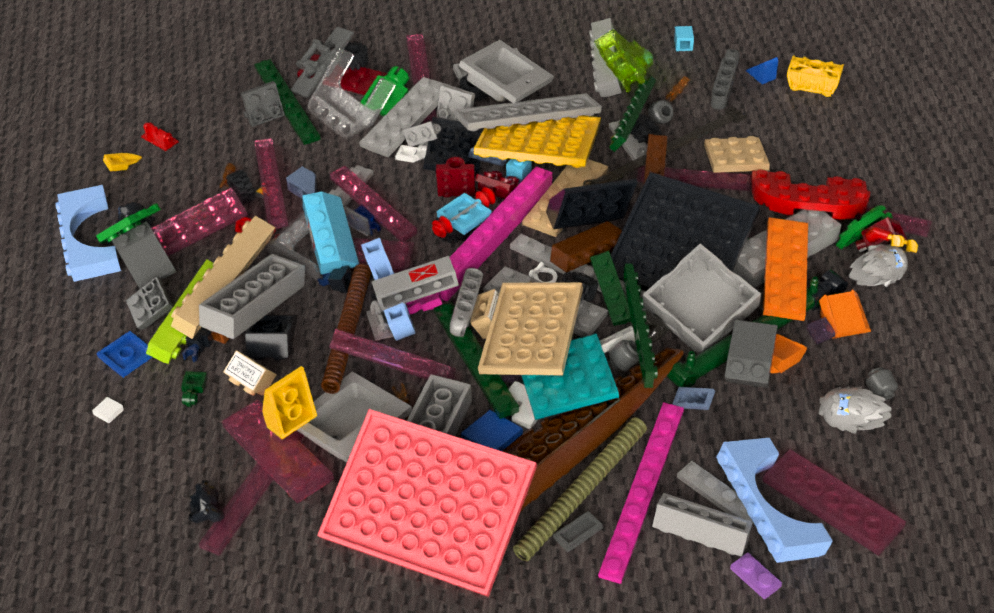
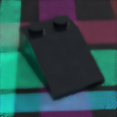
M265 315L249 327L245 333L247 356L253 357L254 360H263L265 358L284 360L288 358L292 351L297 315Z

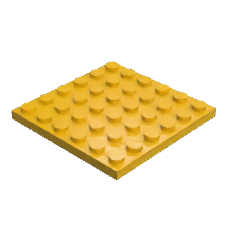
M580 115L577 118L565 117L561 120L549 119L545 122L534 121L528 124H512L509 127L496 126L493 129L484 128L474 147V154L480 157H498L503 160L511 158L520 162L529 160L539 164L547 162L557 166L565 164L575 168L585 167L601 124V117Z

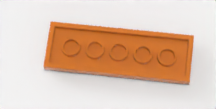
M768 218L763 315L805 320L808 223Z

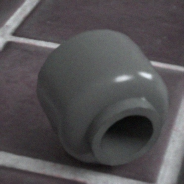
M665 100L652 103L647 110V116L651 118V121H655V124H665L674 115L672 105Z
M621 340L609 353L611 365L615 369L628 371L639 361L636 343L632 340Z
M879 367L868 373L866 385L873 394L881 396L886 400L894 397L898 383L889 369Z

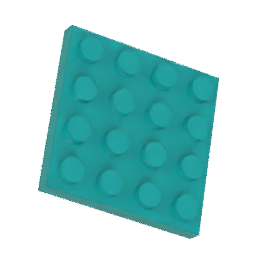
M597 334L571 340L563 375H521L535 420L619 398L617 386Z

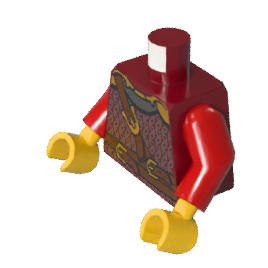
M889 217L864 229L861 232L863 238L855 242L859 252L868 249V246H877L878 244H891V246L899 247L906 245V251L915 253L918 248L916 241L907 240L900 222Z

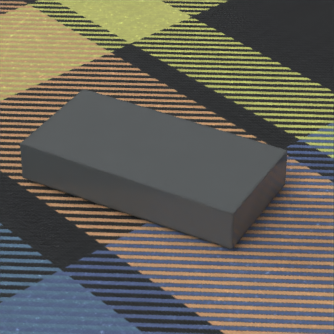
M587 511L554 533L553 538L567 552H570L602 530L603 524Z

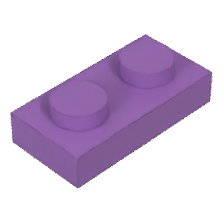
M748 552L731 564L730 569L764 600L782 586V582Z

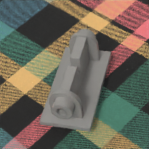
M432 121L405 129L403 133L408 146H415L438 139L436 134L441 131V127L439 124H432Z
M377 300L373 301L370 305V310L366 311L375 341L394 337L384 311H381Z

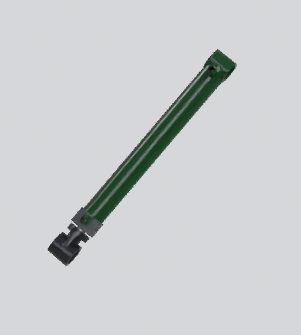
M833 270L825 272L820 281H818L817 277H812L811 281L807 283L806 312L810 309L814 311L821 307L819 300L825 294L828 296L830 294L844 293L848 282ZM762 315L752 322L778 325V330L794 319ZM732 334L696 356L695 352H688L687 361L675 363L667 378L677 387L690 388L693 386L697 379L727 361Z

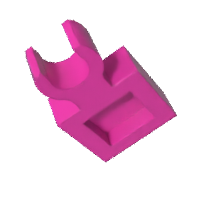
M440 292L406 304L409 313L414 314L421 309L423 311L433 310L434 307L442 305Z

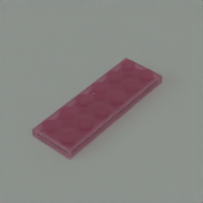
M231 187L151 229L166 255L169 256L244 218L248 214Z
M257 399L223 420L222 425L298 504L334 480L333 473L292 433L282 440L267 428L262 412L263 404Z
M791 449L763 477V482L878 556L905 527L906 521Z

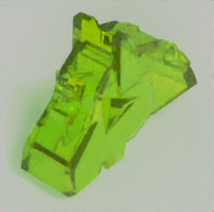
M614 29L594 40L601 57L609 69L613 71V74L621 81L627 93L631 91L630 84L633 82L645 83L646 69L653 65V55L644 47H640V44L635 40L628 42ZM615 45L617 52H612L609 47Z

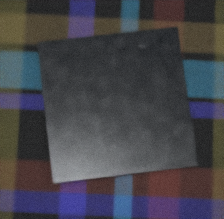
M650 172L611 253L619 280L623 281L625 264H633L634 272H638V284H640L641 288L648 290L663 276L673 271L679 262L699 244H702L733 272L759 214L760 206Z

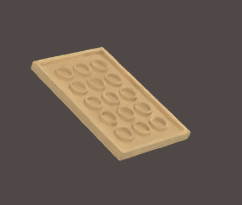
M502 283L479 362V374L563 375L583 291L582 283Z

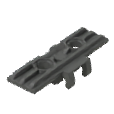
M336 27L324 44L320 40L313 39L312 45L302 59L296 62V65L304 71L291 88V92L306 98L309 97L325 75L328 76L339 61L341 52L352 39L354 32ZM318 49V51L321 53L319 59L317 61L310 60L312 55Z

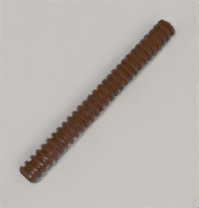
M358 264L354 268L322 379L321 388L329 394L337 393L343 380L371 275V269L366 264Z

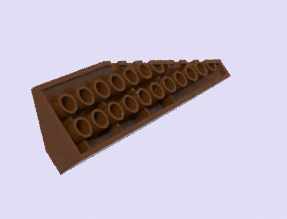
M666 348L655 355L653 366H657L658 377L654 379L653 388H644L640 366H635L630 369L631 374L623 378L618 376L614 379L619 392V398L563 412L552 420L547 418L540 422L542 426L535 432L532 428L528 429L506 447L502 452L537 463V468L521 511L530 502L536 500L546 489L552 487L558 479L568 474L574 466L610 437L660 385L672 370L674 364L683 356V350Z

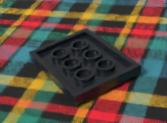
M433 117L432 124H439L441 131L436 134L438 139L428 141L423 169L436 171V164H446L449 158L460 157L465 161V164H474L476 177L479 174L481 160L470 158L468 154L471 148L475 147L484 128L470 131L460 121Z

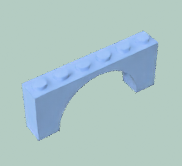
M103 185L57 194L59 202L55 204L58 212V221L61 226L59 227L61 237L65 238L61 239L63 249L67 250L63 253L65 262L69 263L66 265L68 276H72L75 282L121 271L115 246L93 247L82 244L74 238L76 229L85 219L95 213L108 209Z
M759 438L723 442L716 457L718 463L723 468L738 498L742 501L775 561L779 563L825 555L833 541L822 523H806L780 513L763 498L757 488L755 475L772 468L779 456V452L771 439Z

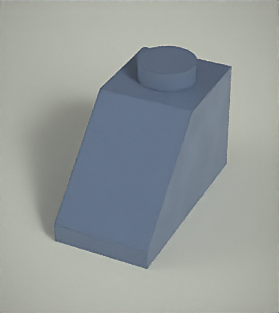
M303 166L286 177L288 190L298 197L302 198V195L317 193L316 175Z

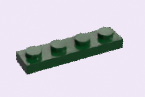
M609 251L590 257L613 326L631 322L628 303Z

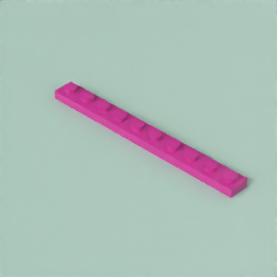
M664 402L662 404L600 568L599 578L619 584L622 583L684 413V407Z

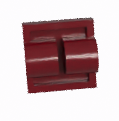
M460 157L449 158L446 164H436L438 196H460L463 193L475 196L474 164H465V161Z
M496 170L479 173L475 179L478 182L479 191L487 187L492 189L495 195L502 199H506L521 182L519 178L514 176H502L503 173Z

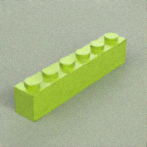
M206 259L149 341L146 354L169 364L172 358L177 359L181 352L180 346L187 344V336L171 327L174 319L171 315L177 306L181 307L183 305L182 302L188 293L190 295L193 293L192 290L198 281L202 282L207 269L213 268V262Z

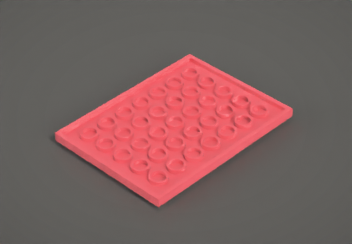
M369 409L317 536L489 597L536 471L537 463Z

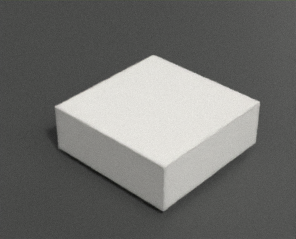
M106 397L92 411L95 416L110 423L124 408L123 405Z

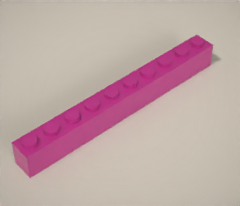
M536 166L449 257L459 286L441 291V299L448 301L461 287L466 270L469 268L478 269L527 216L552 185V172Z

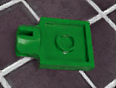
M393 66L386 76L378 75L361 100V106L384 117L409 92L408 88L404 87L409 80L408 73L402 68L398 72L397 69L399 67Z
M883 205L872 208L861 217L860 221L854 220L847 226L848 229L840 234L839 237L841 239L837 242L836 246L842 250L863 237L861 232L864 229L887 217L892 219V214L889 212L884 214L883 211H885L886 207Z

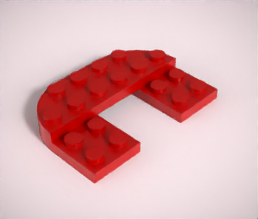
M760 169L757 171L752 170L751 174L753 198L760 205L765 203L769 210L793 215L794 208L831 212L833 219L855 218L858 212L864 214L868 208L870 191H867L866 182L858 178L851 180L838 176L833 178L827 177L826 185L810 186L806 183L791 184L790 174L783 171L775 173Z

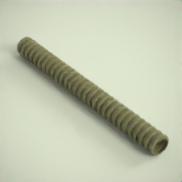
M633 417L618 435L610 441L606 448L598 454L594 461L586 467L582 474L574 480L569 488L561 494V497L549 507L544 515L540 517V520L536 521L535 525L518 541V544L513 546L514 553L519 559L528 562L540 547L544 545V542L548 541L549 537L557 531V528L566 521L570 514L595 489L599 482L607 476V473L627 454V451L646 433L647 426L641 419Z

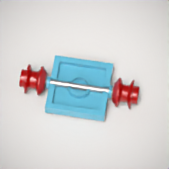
M484 187L481 191L476 192V200L463 193L437 211L439 221L434 220L432 222L434 234L444 238L446 233H452L454 228L465 235L484 222L491 214V210L488 208L489 204H494L496 201L494 191Z

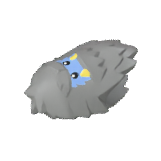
M891 244L868 246V252L857 258L849 267L853 268L849 278L857 281L856 284L860 286L883 284L887 287L896 280H900L905 274L908 267L907 255L901 248L891 246Z
M849 386L845 388L838 387L830 390L824 397L819 398L821 404L819 415L823 416L830 426L837 427L841 431L847 430L856 434L857 430L879 428L885 425L884 421L892 417L890 414L891 407L884 403L886 399L873 394L870 390L862 389V386L852 388Z

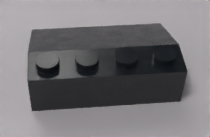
M637 179L564 188L549 200L546 210L553 230L623 219L637 185Z

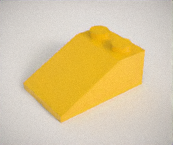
M302 366L265 389L263 416L267 428L282 440L317 417L305 370Z

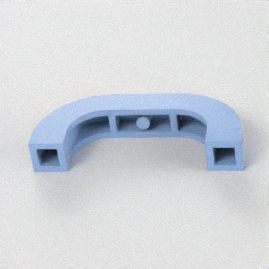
M380 238L361 245L375 280L394 274ZM401 303L384 310L388 325L396 341L416 334L406 303Z

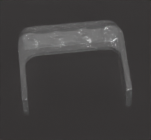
M339 48L308 102V110L341 137L351 138L374 124L396 85L384 78H380L366 104H362L343 90L340 85L341 78L352 61L354 54Z
M343 205L348 225L369 236L371 232L368 219ZM303 210L273 236L266 247L274 255L304 265L305 274L317 280L320 278L317 265L293 250L294 246L309 233Z

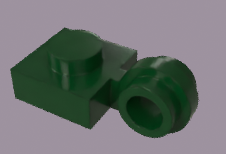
M185 372L181 384L183 405L187 407L197 405V393L204 392L208 379L207 372Z

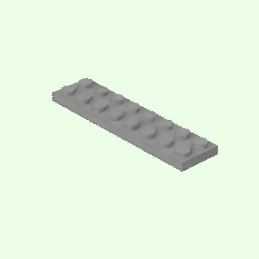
M587 93L520 101L515 104L504 103L456 109L455 117L467 130L477 131L480 128L509 127L512 124L545 122L549 119L561 120L565 117L577 118L580 115L593 116L595 113H601L602 106Z

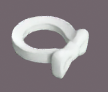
M540 262L537 268L529 272V277L541 281L537 275L539 272L553 275L551 281L543 283H556L558 278L557 273L551 268L544 267L543 262Z

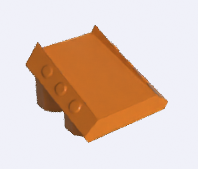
M854 290L828 296L825 294L819 300L821 306L820 317L826 321L827 330L832 339L871 332L859 296Z
M777 333L771 373H782L800 362L807 348Z

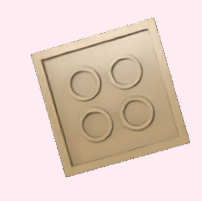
M759 137L705 139L704 146L713 173L769 170L770 163Z

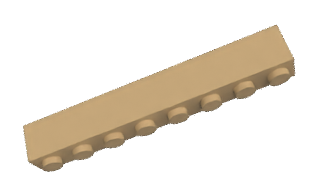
M257 216L251 221H247L242 228V233L238 232L232 241L233 244H228L223 251V256L216 258L213 268L207 269L202 282L198 281L192 290L193 293L191 295L188 293L182 302L183 305L181 307L177 306L173 311L171 317L174 319L171 327L193 339L201 329V326H199V304L246 272L271 240L275 227Z

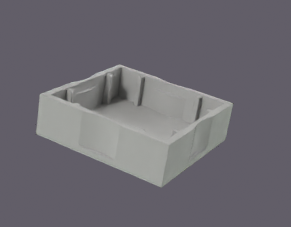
M699 244L679 262L673 271L663 276L643 294V307L699 354L725 338L733 330L735 320L743 321L759 306L761 293L739 275L730 271L720 259L702 244Z

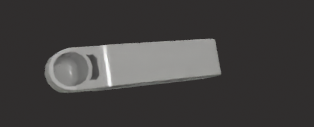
M469 268L465 272L450 322V333L454 336L463 337L466 328L470 324L483 278V273L478 269Z

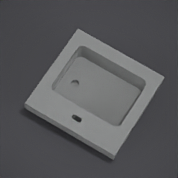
M501 40L464 58L459 64V67L468 72L467 80L497 101L504 102L508 99L513 104L549 84L554 78L552 74Z
M352 371L343 378L340 390L337 393L329 394L325 392L314 401L317 417L297 429V431L347 463L369 409L404 420L410 415L412 407Z

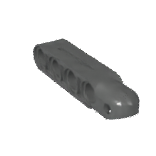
M727 49L725 57L721 61L712 89L711 106L714 109L721 110L727 106L740 60V53L736 49Z

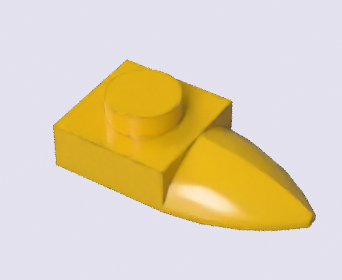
M130 153L104 154L103 161L110 171L127 170L129 165L137 163L142 157Z

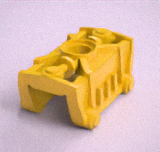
M793 55L787 72L789 87L794 91L802 90L819 93L826 97L831 96L839 84L844 64L838 65L833 64L832 61L822 62L820 60H810L806 57L799 58Z

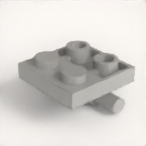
M447 84L440 85L437 118L459 121L455 117V110L472 108L475 93Z

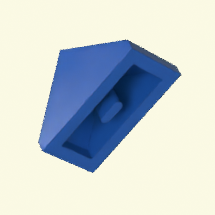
M773 58L747 69L746 72L761 84L776 79L778 58Z

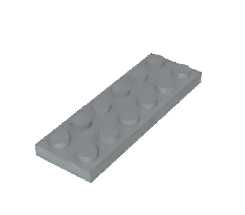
M423 77L359 142L360 146L389 157L406 139L403 130L420 125L438 106L440 85L445 83Z
M505 266L483 288V293L495 289L499 294L502 283L543 282ZM585 300L580 301L573 333L581 337L590 336L608 315V310Z

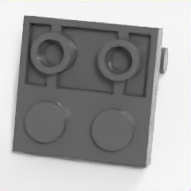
M274 81L241 92L246 110L243 114L245 118H248L249 124L252 127L284 116L277 86Z
M155 277L126 300L135 324L140 330L146 329L165 313L167 316L173 308L163 282L158 277Z

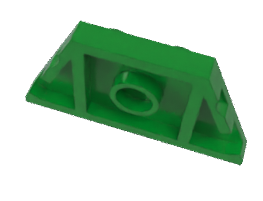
M156 203L147 209L124 218L97 234L96 237L101 245L107 241L111 242L120 235L141 225V221L161 209Z

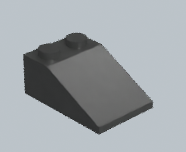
M147 221L112 240L140 289L155 277L162 280L176 272Z
M735 320L725 371L726 382L769 388L778 325Z

